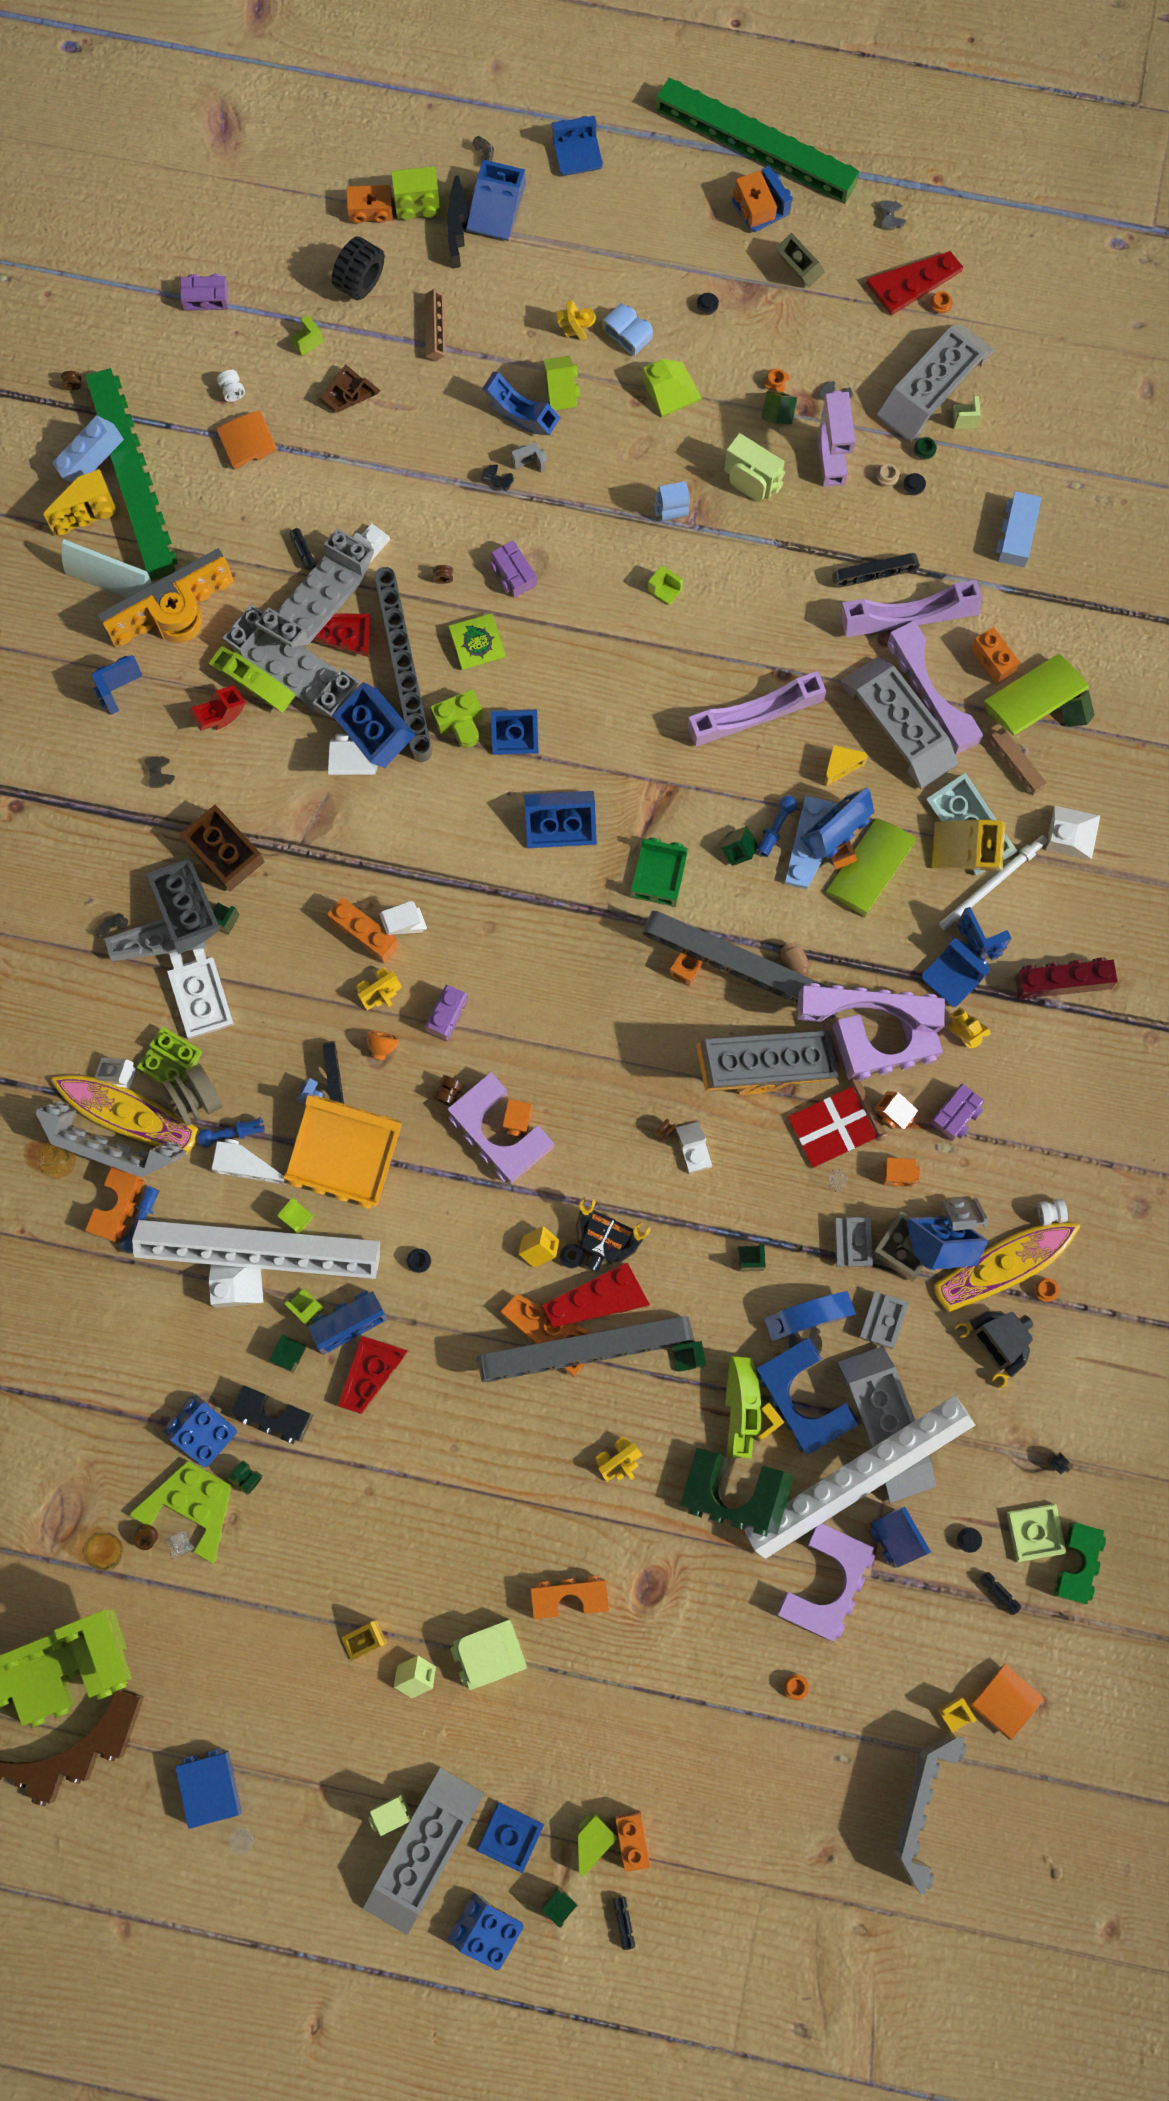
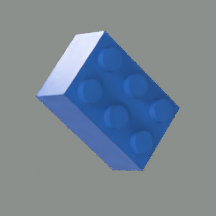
M364 682L357 687L332 715L371 763L386 768L415 736L414 732L380 691Z

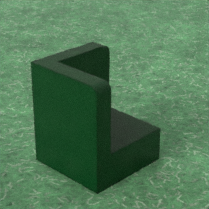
M767 391L762 419L775 424H792L798 397L784 392Z
M1085 690L1061 706L1066 727L1088 725L1094 717L1089 690Z
M745 826L729 832L721 849L730 864L734 866L751 860L758 844L749 828Z
M217 903L213 913L220 927L219 931L229 935L239 917V913L236 907L232 905L229 908Z
M759 1243L758 1246L738 1247L739 1272L764 1271L766 1268L764 1243Z
M282 1334L269 1361L294 1373L306 1350V1346Z
M702 1341L672 1347L677 1372L706 1367Z
M558 1886L541 1906V1911L561 1928L564 1925V1921L578 1904Z

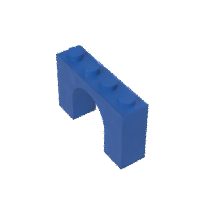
M811 1338L800 1342L757 1368L759 1382L763 1387H768L772 1394L769 1396L770 1401L776 1409L780 1408L784 1415L782 1420L785 1427L789 1431L793 1430L797 1437L794 1439L796 1446L800 1452L805 1451L806 1455L860 1425L849 1403L819 1418L804 1416L793 1406L790 1398V1388L794 1378L805 1369L822 1360Z

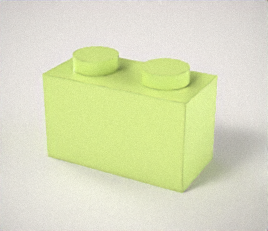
M401 1793L375 1806L370 1811L371 1817L368 1819L373 1831H379L380 1836L408 1823L413 1816Z

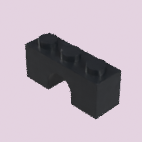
M245 1385L242 1386L231 1413L237 1415L235 1420L249 1425L250 1421L259 1424L258 1430L270 1435L273 1431L282 1434L280 1439L293 1445L295 1440L302 1443L313 1414L288 1404L282 1416L269 1418L265 1412V1404L269 1396Z

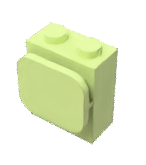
M739 433L727 449L724 471L730 475V483L737 490L753 500L761 502L764 497L769 499L773 493L777 494L783 485L781 480L785 474V471H783L785 461Z
M511 1619L453 1641L454 1647L450 1648L454 1661H460L463 1671L459 1672L464 1687L468 1685L469 1690L528 1668Z

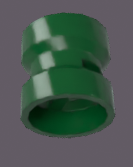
M243 1460L232 1471L228 1480L232 1484H238L241 1487V1491L248 1495L258 1485L263 1475L258 1471H252L250 1465Z

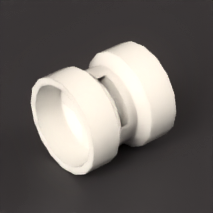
M227 370L219 374L216 380L219 387L223 389L222 393L227 402L237 401L245 395V389L243 384L239 383L240 378L237 371Z
M1063 1198L1055 1199L1053 1203H1048L1047 1201L1038 1202L1037 1210L1042 1226L1050 1225L1055 1221L1058 1223L1068 1221L1067 1207Z

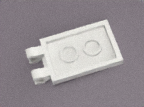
M204 948L194 949L193 952L196 960L183 964L181 954L177 952L169 953L174 969L167 972L188 1039L234 1025L214 958L206 959Z

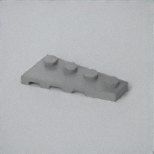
M164 918L105 938L111 961L177 952ZM204 941L203 943L189 950L207 948V946Z

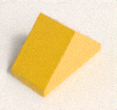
M833 745L824 784L828 786L865 765L868 755L865 752Z
M373 1621L341 1637L351 1661L387 1644L378 1621Z

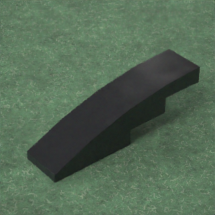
M459 175L455 176L453 180L447 214L448 243L452 269L461 267L458 248L465 246L462 227L468 224V211Z

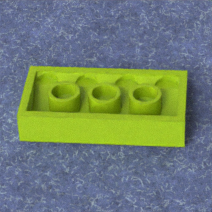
M1058 653L985 699L984 703L987 714L1014 736L1089 689V686L1079 672Z
M876 818L854 850L858 861L843 866L826 893L865 918L915 845L917 838L895 825Z

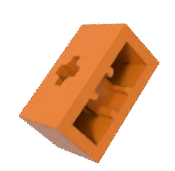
M761 171L737 178L733 195L735 201L740 202L742 216L744 220H748L750 227L752 228L775 220L777 206Z
M391 185L347 186L349 222L393 221Z
M994 627L974 639L971 650L996 685L1016 673L1020 661Z
M640 1811L615 1816L625 1872L650 1868Z

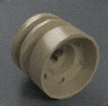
M199 1063L185 1070L187 1082L183 1083L177 1075L173 1077L176 1088H173L169 1080L162 1082L165 1089V1097L171 1109L186 1127L192 1124L188 1113L191 1112L196 1121L200 1120L199 1107H202L207 1114H211L223 1107L215 1088Z

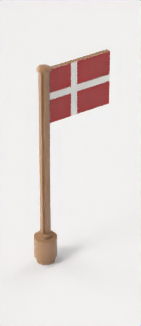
M797 942L782 947L780 949L782 954L780 957L784 966L809 978L808 969L811 965L802 947L798 946ZM826 1018L820 1023L824 1031H829L832 1047L846 1074L832 1029L833 1024L830 1018ZM856 1078L849 1080L852 1087L788 1116L812 1168L820 1166L875 1139L877 1141H884L889 1136V1133L885 1132L877 1113L873 1110L874 1107L861 1081H857Z

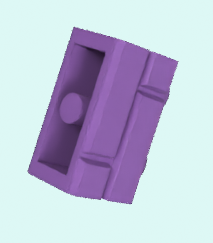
M190 274L187 277H181V302L184 310L228 309V283L226 276L211 274L207 277H200L196 274Z
M510 541L503 545V547L491 552V562H489L493 573L495 575L499 573L503 579L501 584L507 593L511 592L513 597H517L537 585V576L514 541Z
M445 985L425 1025L427 1033L444 1041H449L462 1014V1009L465 1008L468 1002V996L465 992Z
M961 1083L932 1119L930 1125L950 1141H953L956 1136L961 1139L969 1129L966 1123L970 1118L975 1121L984 1110L980 1107L984 1100Z

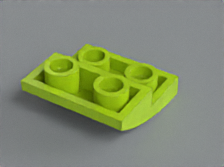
M162 1027L150 1043V1049L137 1066V1069L163 1085L162 1082L169 1080L173 1088H176L173 1077L177 1075L185 1083L187 1081L185 1070L197 1064L203 1051L165 1027Z

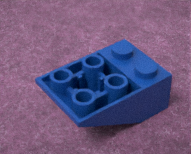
M483 159L476 181L466 231L509 241L526 186L525 169Z

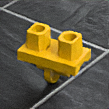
M573 300L567 301V309L556 311L557 322L560 327L563 326L567 337L577 335L580 340H585L587 336L583 328H588L594 324L596 320L595 313L590 308H583L579 311Z
M382 968L375 974L377 982L370 986L368 981H362L356 986L359 993L357 995L367 1011L375 1005L379 1007L383 1003L388 1007L393 1005L390 999L397 995L396 991L402 988L393 971L389 972L387 969Z
M958 1008L950 1014L952 1023L948 1025L949 1031L963 1040L964 1045L969 1048L977 1047L982 1043L983 1036L991 1034L989 1028L980 1023L974 1016L967 1014L962 1008Z
M622 1437L614 1444L619 1452L616 1456L611 1458L604 1451L595 1457L600 1467L598 1470L606 1482L615 1476L620 1481L626 1475L632 1481L635 1478L632 1471L638 1467L636 1460L643 1456L634 1442L631 1444L625 1437Z

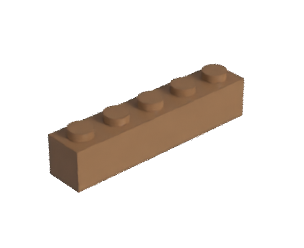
M433 289L425 294V349L427 358L438 361L445 356L444 294Z
M1002 727L991 735L989 739L991 746L997 749L999 756L1007 762L1009 769L1015 772L1017 779L1025 785L1026 791L1034 795L1042 790L1047 782L1007 731Z

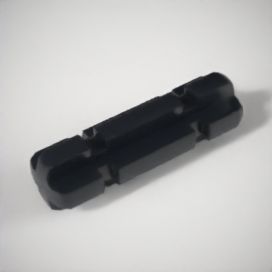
M299 528L290 530L291 541L305 570L308 571L315 568V560L303 538L301 530Z
M985 1572L980 1577L979 1582L989 1589V1593L1001 1605L1006 1606L1005 1609L1010 1615L1018 1613L1021 1609L1019 1602L1016 1599H1012V1595L999 1582L995 1581L996 1578L990 1572Z
M625 1896L613 1898V1906L617 1912L615 1917L619 1936H621V1947L623 1950H630L635 1948L634 1936L631 1935L633 1931L629 1910H626L628 1907Z

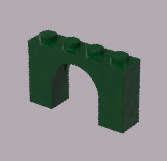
M697 1448L680 1506L688 1509L687 1514L702 1518V1514L710 1515L709 1520L720 1524L727 1520L731 1522V1527L744 1531L746 1526L754 1528L752 1533L767 1537L768 1533L777 1535L794 1476L781 1470L762 1466L751 1499L739 1508L729 1509L722 1500L720 1490L729 1458L715 1452Z

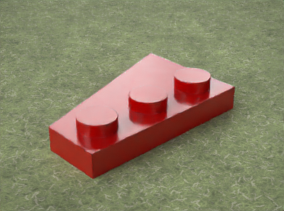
M335 613L312 641L368 657L370 614Z
M361 1336L338 1407L363 1414L409 1351Z

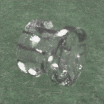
M187 1530L164 1540L165 1545L171 1550V1559L183 1556L195 1549L194 1545L188 1540L189 1533Z

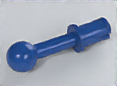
M786 795L780 799V810L770 829L763 830L764 835L756 848V852L759 855L768 857L776 841L780 840L781 837L778 835L782 824L787 815L793 813L797 808V801L793 796Z
M259 1117L243 1122L239 1120L234 1127L213 1132L209 1129H202L196 1135V1142L199 1146L208 1148L217 1140L238 1135L240 1139H245V1136L265 1132V1126L261 1125L263 1119Z
M145 1186L138 1205H135V1208L139 1210L129 1234L120 1240V1248L123 1252L133 1253L132 1239L138 1221L145 1220L147 1213L153 1214L152 1208L160 1190L151 1186Z

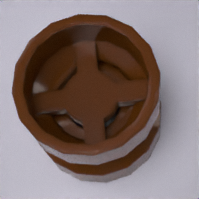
M443 1075L440 1080L441 1085L439 1089L435 1090L432 1097L440 1103L451 1107L457 1101L456 1096L458 1093H461L464 1085L449 1076Z

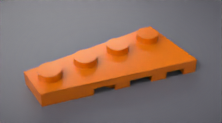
M518 1294L500 1312L505 1319L534 1344L592 1334L579 1325L576 1326L574 1324L552 1329L541 1306ZM585 1364L565 1367L563 1369L574 1378Z

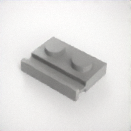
M959 1197L942 1201L943 1211L953 1231L975 1229L977 1225L982 1224L984 1228L988 1227V1218L977 1197L973 1198V1201H967L966 1198L962 1199Z
M871 1217L835 1218L836 1267H872Z
M874 1291L859 1338L894 1349L909 1302Z

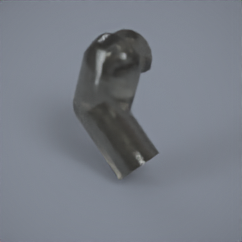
M481 136L475 137L472 144L475 150L482 156V161L484 159L493 162V146Z
M121 913L106 916L93 933L104 939L111 928L117 926L119 929H124L128 925V919L124 918V915Z

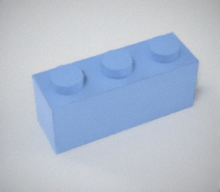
M96 415L52 463L63 479L73 483L77 477L94 471L124 439L113 423Z
M1015 491L1013 498L1008 499L1005 512L1009 514L1008 518L1003 520L1000 531L1004 533L1003 540L999 539L996 553H1000L998 562L1025 568L1031 550L1042 497Z

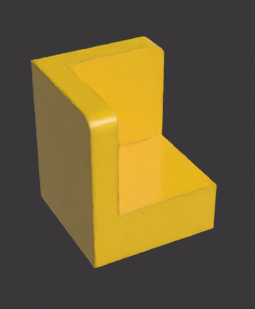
M542 1226L522 1237L518 1254L532 1267L536 1268L556 1258L559 1239Z
M770 1403L761 1409L760 1435H754L759 1442L784 1423Z
M959 1696L937 1710L951 1733L969 1722L973 1723L976 1721L965 1700Z

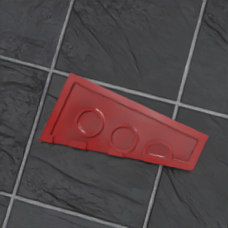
M948 251L867 278L866 284L892 316L960 274L963 266L954 254Z
M627 1262L543 1304L541 1308L553 1329L611 1314L646 1308L650 1306V1303Z

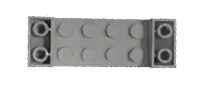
M963 324L951 326L894 387L878 412L877 417L912 443L923 431L928 418L977 365L981 367L995 352V349Z
M336 529L324 543L325 556L277 611L268 607L255 622V626L290 647L308 645L363 582L374 554V549Z
M251 604L224 635L223 640L236 653L296 694L294 698L312 711L332 717L360 683L359 680L342 668L339 671L335 670L305 647H290L256 627L255 622L264 612Z
M876 657L840 681L853 700L859 697L910 766L907 772L920 789H923L959 764L949 737L894 665Z
M55 1101L38 1108L36 1111V1115L52 1145L139 1177H143L185 1156L187 1152L180 1149L179 1144L168 1141L151 1149L149 1153L143 1151L137 1153L130 1150L128 1145L116 1143L115 1145L108 1142L106 1137L94 1135L93 1137L85 1134L86 1131L82 1128H71L76 1110L69 1108V1104L65 1102Z
M883 1346L837 1362L845 1386H849L871 1448L915 1421L896 1368ZM929 1455L882 1484L889 1503L936 1487Z
M952 1733L924 1748L919 1753L895 1849V1855L911 1885L923 1895H925L926 1889H931L934 1874L931 1873L932 1868L927 1864L912 1858L913 1856L917 1857L920 1841H917L919 1830L923 1831L926 1824L927 1816L924 1815L926 1804L930 1805L933 1789H930L932 1778H937L940 1766L939 1763H936L937 1758L958 1764V1760L963 1759L966 1744L963 1743L964 1738Z
M440 1767L363 1909L408 1935L484 1793Z

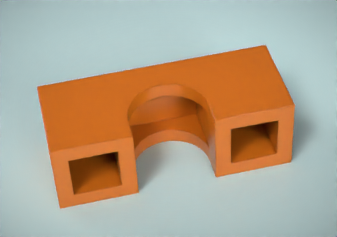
M343 897L327 914L330 923L347 936L352 935L364 945L369 953L384 964L399 947L397 938L393 935H387L384 928Z
M111 1166L104 1186L117 1193V1204L109 1211H101L94 1208L85 1231L117 1244L118 1240L122 1239L127 1229L125 1223L128 1216L131 1217L135 1210V1198L137 1194H141L144 1188V1176L139 1177Z
M600 1576L585 1577V1583H576L575 1578L560 1580L561 1585L551 1586L550 1581L535 1583L536 1588H531L534 1619L559 1617L558 1605L560 1600L566 1595H575L580 1598L583 1603L584 1614L609 1611L606 1580L601 1581Z

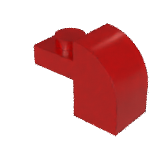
M235 685L216 690L210 702L191 707L188 713L200 731L211 727L219 730L230 724L240 715L246 702Z

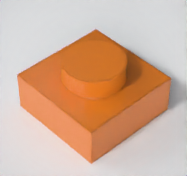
M850 841L840 844L837 847L838 852L831 857L836 869L858 861Z

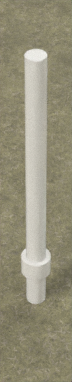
M1041 835L1031 845H1026L1022 848L1017 857L939 923V926L946 930L961 917L965 908L973 907L1025 861L1029 862L1036 856V852L1048 842L1046 837Z

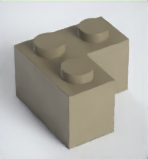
M900 1211L873 1251L872 1256L913 1282L924 1266L922 1265L923 1262L914 1256L913 1247L909 1245L911 1238L907 1221L911 1217Z

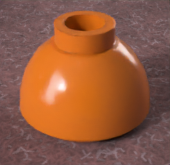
M370 1031L366 1036L368 1048L372 1052L371 1057L379 1060H385V1057L391 1054L399 1044L396 1036L385 1032Z

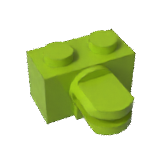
M570 356L545 359L544 369L549 405L554 410L577 407L576 398H580L579 385L575 384L574 378L578 377L577 365L572 364Z
M473 689L430 706L432 717L441 736L453 731L462 747L470 748L476 745L479 740V733L474 722L482 720L483 713Z

